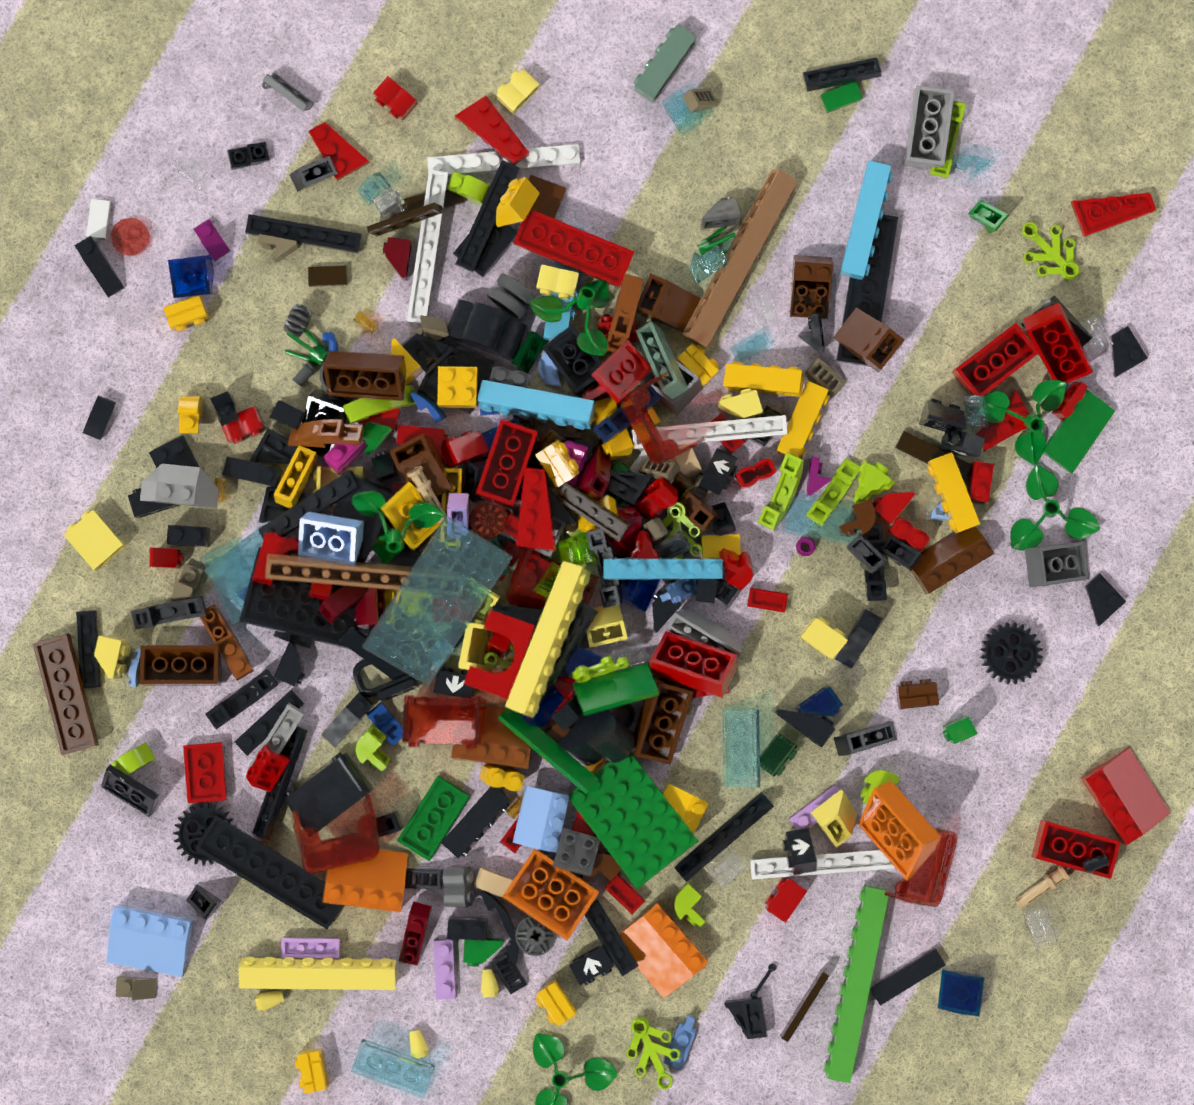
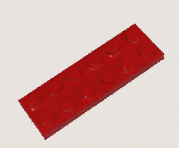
M530 209L526 218L522 221L513 242L515 246L618 288L621 287L624 274H626L635 252Z

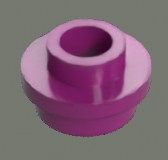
M803 537L797 541L796 550L801 556H809L815 550V543L811 538ZM804 543L809 545V549L806 551L802 549Z

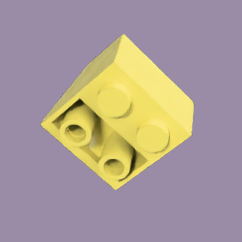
M751 388L740 391L739 395L734 397L733 394L722 396V399L717 404L719 410L738 420L756 418L763 413L757 390L752 391Z
M620 605L593 608L598 613L586 631L590 648L628 639Z
M818 617V619L812 618L799 637L829 659H833L848 641L844 638L846 634L837 628H830V623L822 617Z
M98 636L94 656L108 678L121 679L127 670L125 660L131 652L130 641L108 636Z
M841 789L811 812L825 835L836 848L852 836L857 817V811Z

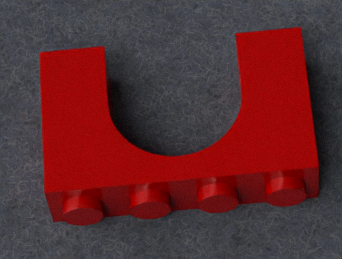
M398 425L396 441L398 446L421 434L430 436L442 464L445 465L446 459L440 448L446 444L445 440L448 439V434H445L444 429ZM392 482L391 491L395 495L406 483ZM442 495L436 497L439 503H441Z
M276 532L265 533L252 581L271 586L273 579H268L265 575L267 554H298L299 539L294 537L283 538ZM312 582L309 596L325 600L330 596L333 584Z
M489 610L483 628L507 637L514 647V659L507 669L496 673L470 665L463 684L508 699L521 668V663L527 653L529 641L532 640L535 633V625Z

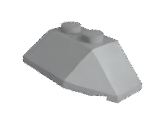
M161 464L142 481L140 501L217 509L219 489L200 467Z
M676 611L667 625V629L671 633L736 654L737 659L742 653L731 632L698 612Z

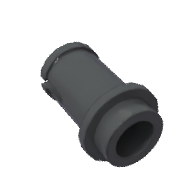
M308 362L302 364V369L292 379L301 387L312 374H315L314 371L316 369Z

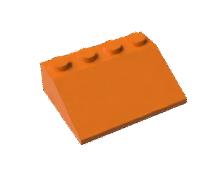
M892 781L873 789L858 823L906 881L914 875L935 850L941 838L938 832L926 821L925 817L918 812Z
M331 842L323 903L401 912L408 853Z
M534 849L502 897L568 941L599 891L571 872L553 867L554 861Z
M657 901L620 933L621 938L639 965L637 968L663 998L692 978L708 964L706 957Z

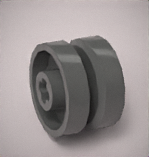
M501 273L496 281L501 289L492 287L487 293V297L504 311L521 320L526 313V309L522 304L531 306L530 301L535 300L536 296L519 281Z

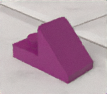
M207 219L193 229L214 261L230 252V249L210 219Z
M818 457L810 458L806 496L809 497L832 480V478L818 477V474L822 472V463L819 462L820 458Z

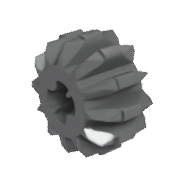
M298 303L294 305L285 321L284 331L290 332L299 338L306 330L311 319V310Z

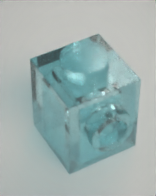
M379 171L368 176L357 192L370 205L382 199L391 185Z

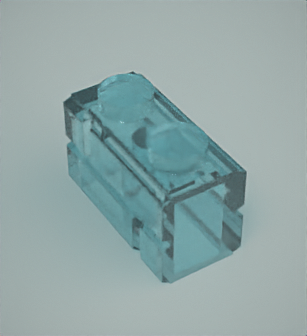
M680 89L664 99L662 106L680 134L684 136L702 124L701 118L703 116L700 111L690 112L682 98L685 93Z

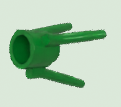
M723 226L708 238L702 240L701 244L697 245L702 258L708 257L711 260L725 256L727 251L714 254L713 252H716L715 246L734 237L735 233L712 242L713 238L726 229Z
M307 330L304 333L316 345L313 348L290 332L286 333L287 336L309 350L311 358L289 350H285L286 354L308 361L313 365H321L328 355V352L325 351L327 348L321 345Z

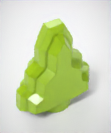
M863 461L859 468L861 472L857 479L859 486L855 491L853 502L857 504L871 499L873 495H880L884 490H889L895 484L887 475L889 470L878 462L872 465Z

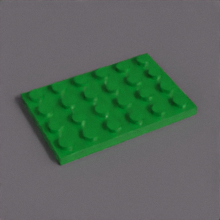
M632 753L624 760L617 763L609 762L594 775L599 780L587 794L578 787L568 794L569 800L637 889L699 841Z

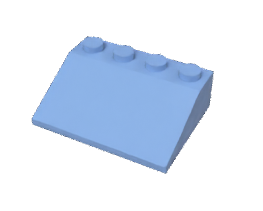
M122 905L114 907L109 931L107 963L183 977L194 919Z

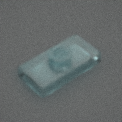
M762 329L729 349L736 361L743 363L772 347V344Z

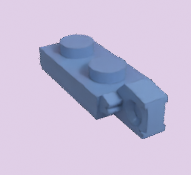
M681 579L666 587L668 592L660 595L662 602L671 599L673 603H677L696 595V579Z
M687 1015L685 1023H679L669 1045L670 1049L677 1048L681 1051L680 1059L672 1061L668 1056H665L663 1064L682 1070L695 1036L696 1029L692 1028L695 1017ZM673 1051L672 1056L674 1058H677L678 1053L676 1051Z

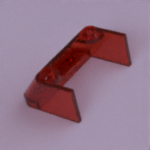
M669 372L661 374L634 389L621 400V407L649 459L654 464H662L705 441L704 437L682 449L671 439L663 441L645 408L651 398L647 387L669 376Z
M523 547L506 590L505 598L508 603L517 607L544 610L550 594L534 588L537 581L536 574L532 570L525 568L532 549ZM590 574V580L583 591L581 601L587 605L590 603L600 576Z
M370 794L365 796L363 805L366 815L361 816L357 822L358 832L321 841L318 831L314 828L301 829L297 811L293 812L292 824L302 866L306 872L310 874L373 860L378 856L380 850L378 828Z
M932 826L941 836L935 850L909 880L906 881L903 878L897 882L895 893L885 891L884 895L911 904L930 907L939 906L957 843V834Z

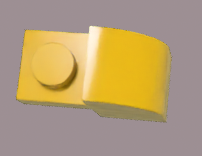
M181 396L178 405L179 433L199 434L200 417H203V397Z

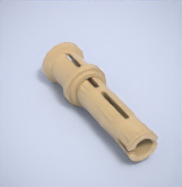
M418 466L410 470L407 476L411 477L416 490L421 493L426 503L435 505L443 511L444 517L438 521L440 523L448 517L430 487L431 481L427 480L424 475L423 467Z
M1057 866L1058 869L1049 875H1044L1040 883L1014 899L1020 910H1023L1027 905L1049 890L1057 889L1056 886L1063 881L1070 880L1062 866Z

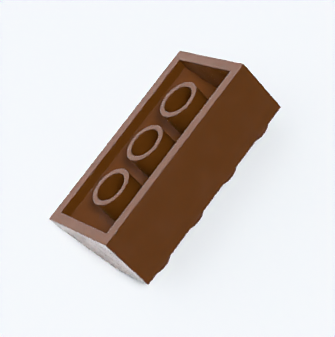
M341 351L328 352L323 363L328 396L403 401L406 381L404 356Z
M972 527L956 534L953 532L920 553L922 558L911 572L924 593L930 594L995 553L978 529Z
M141 645V685L221 686L222 664L219 645Z
M653 678L659 695L644 700L634 731L635 744L632 753L637 757L671 765L694 691L669 681Z

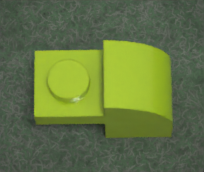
M453 172L446 189L449 192L466 197L472 203L482 206L490 186L473 176H465Z
M373 724L364 731L357 742L356 755L362 764L368 759L373 767L383 771L391 758L379 748L386 735Z
M145 742L114 760L111 765L129 776L156 758Z
M877 769L870 771L862 779L869 784L867 787L864 786L860 793L861 801L867 804L873 789L889 781H892L897 786L900 777L886 770Z
M688 882L677 892L674 899V908L680 919L687 914L688 917L686 919L693 926L697 924L701 927L706 921L692 907L702 896Z

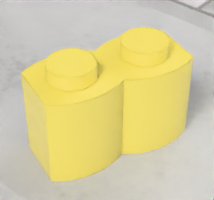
M524 69L520 72L518 70L515 71L510 77L511 81L507 85L502 84L497 90V99L512 114H515L540 88V84Z
M541 265L536 288L540 290V294L551 296V293L559 294V298L569 300L570 297H575L579 273Z

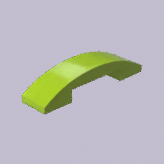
M953 101L945 163L942 167H931L929 175L949 178L953 153L966 103Z
M406 385L403 401L360 398L344 405L343 409L349 424L356 423L382 412L415 405L416 403L410 395L415 390L413 385Z
M788 452L786 453L779 469L782 471L769 505H764L757 523L773 531L778 527L796 494L803 471L804 460Z
M845 458L836 471L835 476L806 514V517L823 526L860 473V466Z

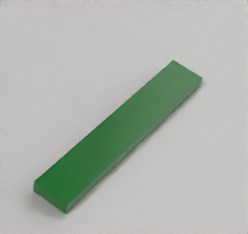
M506 708L497 718L585 794L599 780L525 715Z

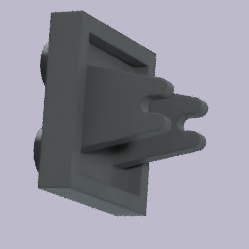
M563 828L553 867L590 877L600 839Z

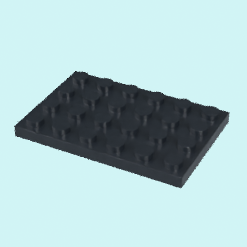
M259 547L239 622L349 649L338 641V637L350 625L357 629L359 628L354 620L357 604L331 625L319 612L320 605L324 600L309 596L312 582L273 579L270 586L252 581L261 547ZM333 584L330 596L344 585Z

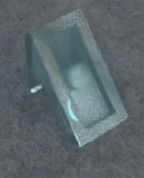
M956 153L953 157L952 165H956V168L960 170L970 168L969 183L987 171L993 165L994 160Z
M716 245L702 256L694 252L689 268L696 283L699 284L728 261L721 247Z
M965 395L963 402L966 413V426L989 428L984 396Z

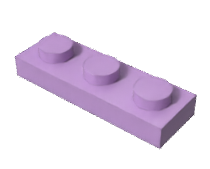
M833 785L789 818L796 830L809 829L817 823L811 812L840 791L836 785Z
M282 937L281 958L329 957L339 959L340 938Z
M453 939L434 940L436 1000L455 999Z

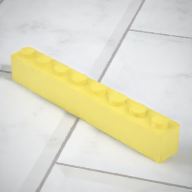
M563 561L505 707L532 718L538 711L539 702L546 691V685L553 673L554 664L561 653V647L567 638L570 624L575 618V612L582 600L585 586L590 580L591 572L585 568Z
M292 957L241 958L239 965V988L395 990L397 983V960L389 958L332 959L327 957L313 959L306 957L294 959Z

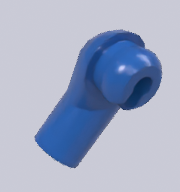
M324 332L322 340L323 342H329V351H338V342L333 332Z

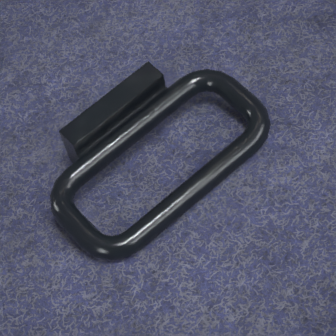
M411 640L387 649L393 655L409 648L415 649L421 663L420 668L373 689H367L364 686L360 675L362 668L371 664L365 659L358 662L353 669V678L359 692L367 697L378 695L380 701H387L418 688L419 684L416 678L424 675L428 669V660L421 644Z

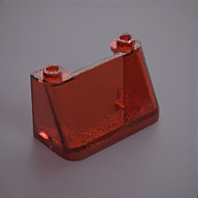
M404 695L402 742L408 743V747L415 748L420 747V744L465 745V748L476 749L477 745H481L487 699L481 696H471L470 699L468 697L428 698Z

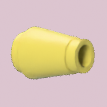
M482 970L481 993H483V998L498 996V991L500 990L494 970Z
M282 990L261 992L259 995L254 996L258 1011L263 1010L264 1012L284 1002Z
M421 1030L409 1032L410 1051L414 1060L429 1056V1048Z

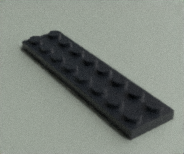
M883 214L882 219L878 220L876 227H879L877 239L873 238L872 245L875 246L873 256L868 258L867 264H870L868 275H864L862 280L849 277L842 325L856 308L882 322L898 217ZM839 343L836 361L868 366Z
M218 815L214 817L195 847V850L325 929L329 928L343 906L323 903L324 880Z

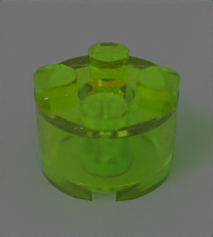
M587 535L581 538L574 537L558 542L561 563L565 561L581 566L589 562H596L594 551H590Z

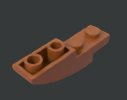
M624 274L607 335L608 351L615 352L629 338L643 278Z
M342 419L306 422L300 424L298 430L291 429L288 446L300 445L302 447L325 448L326 444L361 445L364 427L358 424H344Z
M213 604L206 608L207 615L201 616L200 619L214 644L219 645L223 658L238 681L253 672L254 669L247 658V654L217 606Z

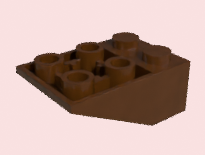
M794 255L790 317L810 318L812 312L820 311L821 318L828 319L833 273L832 257Z
M650 273L638 301L636 313L683 332L701 298Z
M858 308L852 312L833 337V339L877 373L882 370L905 340L892 329Z
M421 434L390 450L396 468L406 484L410 482L416 487L411 477L407 476V473L418 466H422V471L427 480L431 481L430 487L436 497L453 489L430 436Z

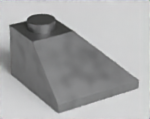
M724 197L717 201L702 218L700 230L738 225L741 217L737 200L731 197Z

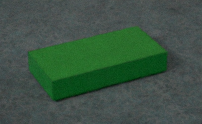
M856 82L820 94L826 113L863 99Z

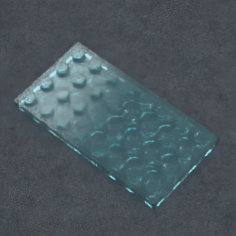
M446 515L363 643L362 648L429 686L513 556Z

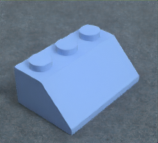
M313 512L306 513L300 518L298 555L354 565L363 540L364 521Z
M526 785L513 843L539 850L557 852L569 795Z

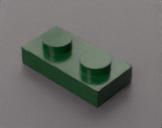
M530 331L513 359L512 364L521 371L529 373L547 341L537 333Z

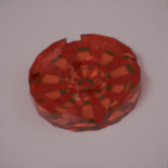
M136 218L120 220L115 224L111 232L113 246L118 252L126 256L141 254L149 244L150 234L148 228L142 221Z
M483 500L477 503L471 511V517H469L471 529L475 534L483 538H494L504 531L508 520L506 509L499 502L493 500Z

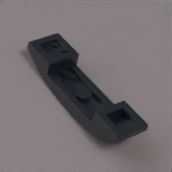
M875 524L864 538L883 555V552L880 551L883 544L882 524ZM884 565L873 574L864 570L867 601L887 600Z
M601 529L586 532L590 551H594L602 588L599 591L603 608L621 605V579H604V559H617L608 534Z
M203 596L131 611L135 630L207 615Z
M266 669L239 691L205 713V715L217 730L256 703L279 684L273 678L270 671Z
M483 890L480 894L488 911L496 908L511 942L507 943L505 947L513 964L518 961L519 947L516 942L514 924L503 905L492 894Z

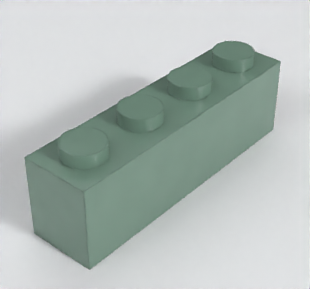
M678 24L675 29L671 28L668 31L665 43L659 44L655 51L656 56L654 59L650 58L644 67L646 69L642 75L639 74L634 81V91L652 103L696 42V36Z
M652 321L638 329L636 333L662 392L674 399L687 391V384L663 330Z

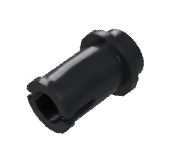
M1102 854L1092 859H1085L1082 865L1086 873L1090 872L1092 874L1094 870L1108 866L1109 861L1107 856Z

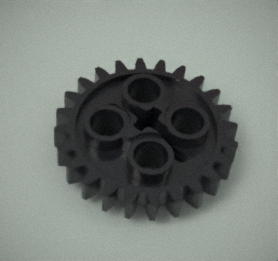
M1006 622L1004 628L1001 624H998V631L991 628L992 635L985 634L988 640L981 641L985 648L979 649L984 652V655H981L979 658L985 659V662L981 665L988 666L985 672H993L991 675L992 679L999 676L998 682H1002L1005 679L1006 684H1009L1011 679L1013 684H1017L1018 679L1021 682H1025L1024 676L1032 678L1030 672L1037 673L1034 666H1041L1037 659L1043 658V656L1038 655V652L1042 651L1043 648H1037L1041 641H1034L1037 634L1030 635L1031 628H1027L1024 631V624L1017 628L1016 622H1013L1011 627ZM1012 634L1017 638L1015 645H1011L1008 641L1009 636ZM1001 639L1009 650L1015 651L1013 655L1022 664V667L1018 666L1014 657H1008L1009 651L1000 643ZM996 646H999L1002 650L999 657H996L993 653ZM1022 650L1028 652L1027 660L1021 659L1020 654ZM1009 661L1014 666L1011 672L1005 669V665Z
M208 802L204 804L203 808L201 803H197V809L194 806H190V812L183 811L185 817H178L181 824L177 823L174 826L179 831H175L173 834L178 835L179 838L175 839L174 842H180L176 849L184 850L181 856L189 855L187 861L194 858V864H198L201 860L204 866L208 860L210 865H213L214 860L194 848L195 840L200 841L202 836L189 839V836L200 834L204 829L206 831L209 827L208 820L210 817L218 815L229 823L234 818H227L230 813L229 811L224 814L222 813L223 806L217 810L216 803L211 808ZM192 821L198 824L196 832L192 831L189 827Z

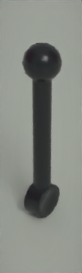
M770 964L768 966L769 970L767 971V973L765 974V976L763 977L755 991L751 992V998H756L758 996L757 993L759 992V990L761 989V987L763 986L771 972H774L776 970L775 964Z

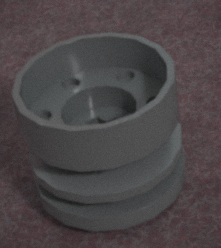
M528 914L524 915L519 921L515 933L519 948L525 954L531 956H542L549 952L554 946L557 936L556 933ZM534 930L537 933H541L539 939H536L535 936L531 937Z

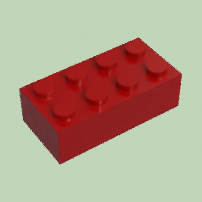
M1060 302L1023 318L1026 332L1052 380H1060L1068 384L1093 373L1090 359Z
M1015 323L953 370L952 374L973 401L976 402L1038 355V352L1018 324Z
M502 419L500 420L476 495L511 507L514 505L538 431Z
M665 631L650 660L651 674L723 698L738 668L736 654Z
M1041 819L1031 857L1085 872L1082 865L1085 859H1092L1105 854L1109 865L1094 870L1092 874L1112 879L1121 841Z

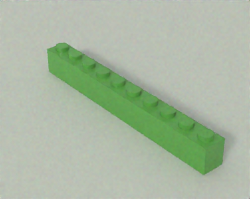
M865 885L864 889H861L859 893L861 905L855 912L857 925L852 928L851 932L853 944L848 947L847 957L849 958V963L844 966L843 976L846 977L845 983L840 986L839 996H842L841 1002L837 1003L835 1015H838L837 1022L832 1024L831 1034H834L833 1041H829L827 1053H830L829 1060H825L823 1068L827 1079L851 1083L890 893L887 889Z

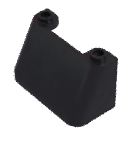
M354 474L360 488L337 502L331 516L364 521L363 540L356 562H366L383 524L378 512L373 516H365L358 512L352 503V497L358 493L375 491L383 495L385 501L388 502L394 496V493L387 487Z
M341 752L332 758L333 762L297 790L294 787L285 794L287 796L284 799L309 838L374 790L373 786L347 752L343 755Z

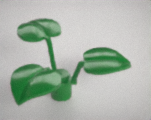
M595 281L583 285L578 291V297H574L565 308H562V303L553 296H541L530 301L533 312L540 319L552 323L560 321L562 313L566 312L574 303H577L580 309L587 310L585 332L578 335V346L584 352L592 355L602 356L606 354L608 343L605 335L597 329L589 331L591 306L594 308H604L609 303L610 296L606 282Z
M1047 380L1038 384L1032 393L1033 399L1038 402L1036 404L1037 414H1029L1026 417H1022L1007 409L1009 398L1001 391H992L978 400L977 408L982 417L989 422H1001L1005 417V412L1022 420L1029 430L1028 434L1023 433L1018 436L1015 441V451L1021 458L1035 466L1043 454L1041 451L1046 444L1045 436L1041 432L1044 428V421L1041 419L1040 407L1044 411L1056 410L1064 399L1067 384L1060 380Z
M1036 465L1027 478L1026 491L1031 499L1039 500L1043 498L1046 502L1043 507V515L1035 525L1029 519L1016 521L1010 532V546L1020 551L1037 547L1043 539V532L1037 527L1046 517L1053 518L1057 514L1067 521L1065 531L1073 539L1080 540L1089 537L1100 530V525L1097 519L1083 508L1071 509L1067 518L1062 513V510H1060V505L1057 501L1046 498L1052 497L1057 492V478L1040 465Z
M366 491L355 494L352 497L354 507L361 514L373 516L378 512L385 535L378 536L372 548L383 564L394 559L403 551L405 547L403 538H405L410 522L413 521V524L420 528H429L444 517L443 511L435 505L418 503L409 508L408 513L411 517L408 518L402 533L397 529L388 531L381 507L386 504L383 495L375 491Z
M537 1033L534 1037L533 1055L535 1061L542 1068H549L554 1064L555 1074L552 1076V1084L556 1089V1092L550 1088L540 1091L536 1096L535 1105H568L567 1098L559 1094L560 1088L569 1083V1080L586 1076L585 1083L587 1087L594 1091H601L612 1083L618 1073L610 1062L602 1058H591L584 1064V1073L569 1076L566 1071L558 1070L556 1062L564 1056L565 1048L562 1041L555 1036Z

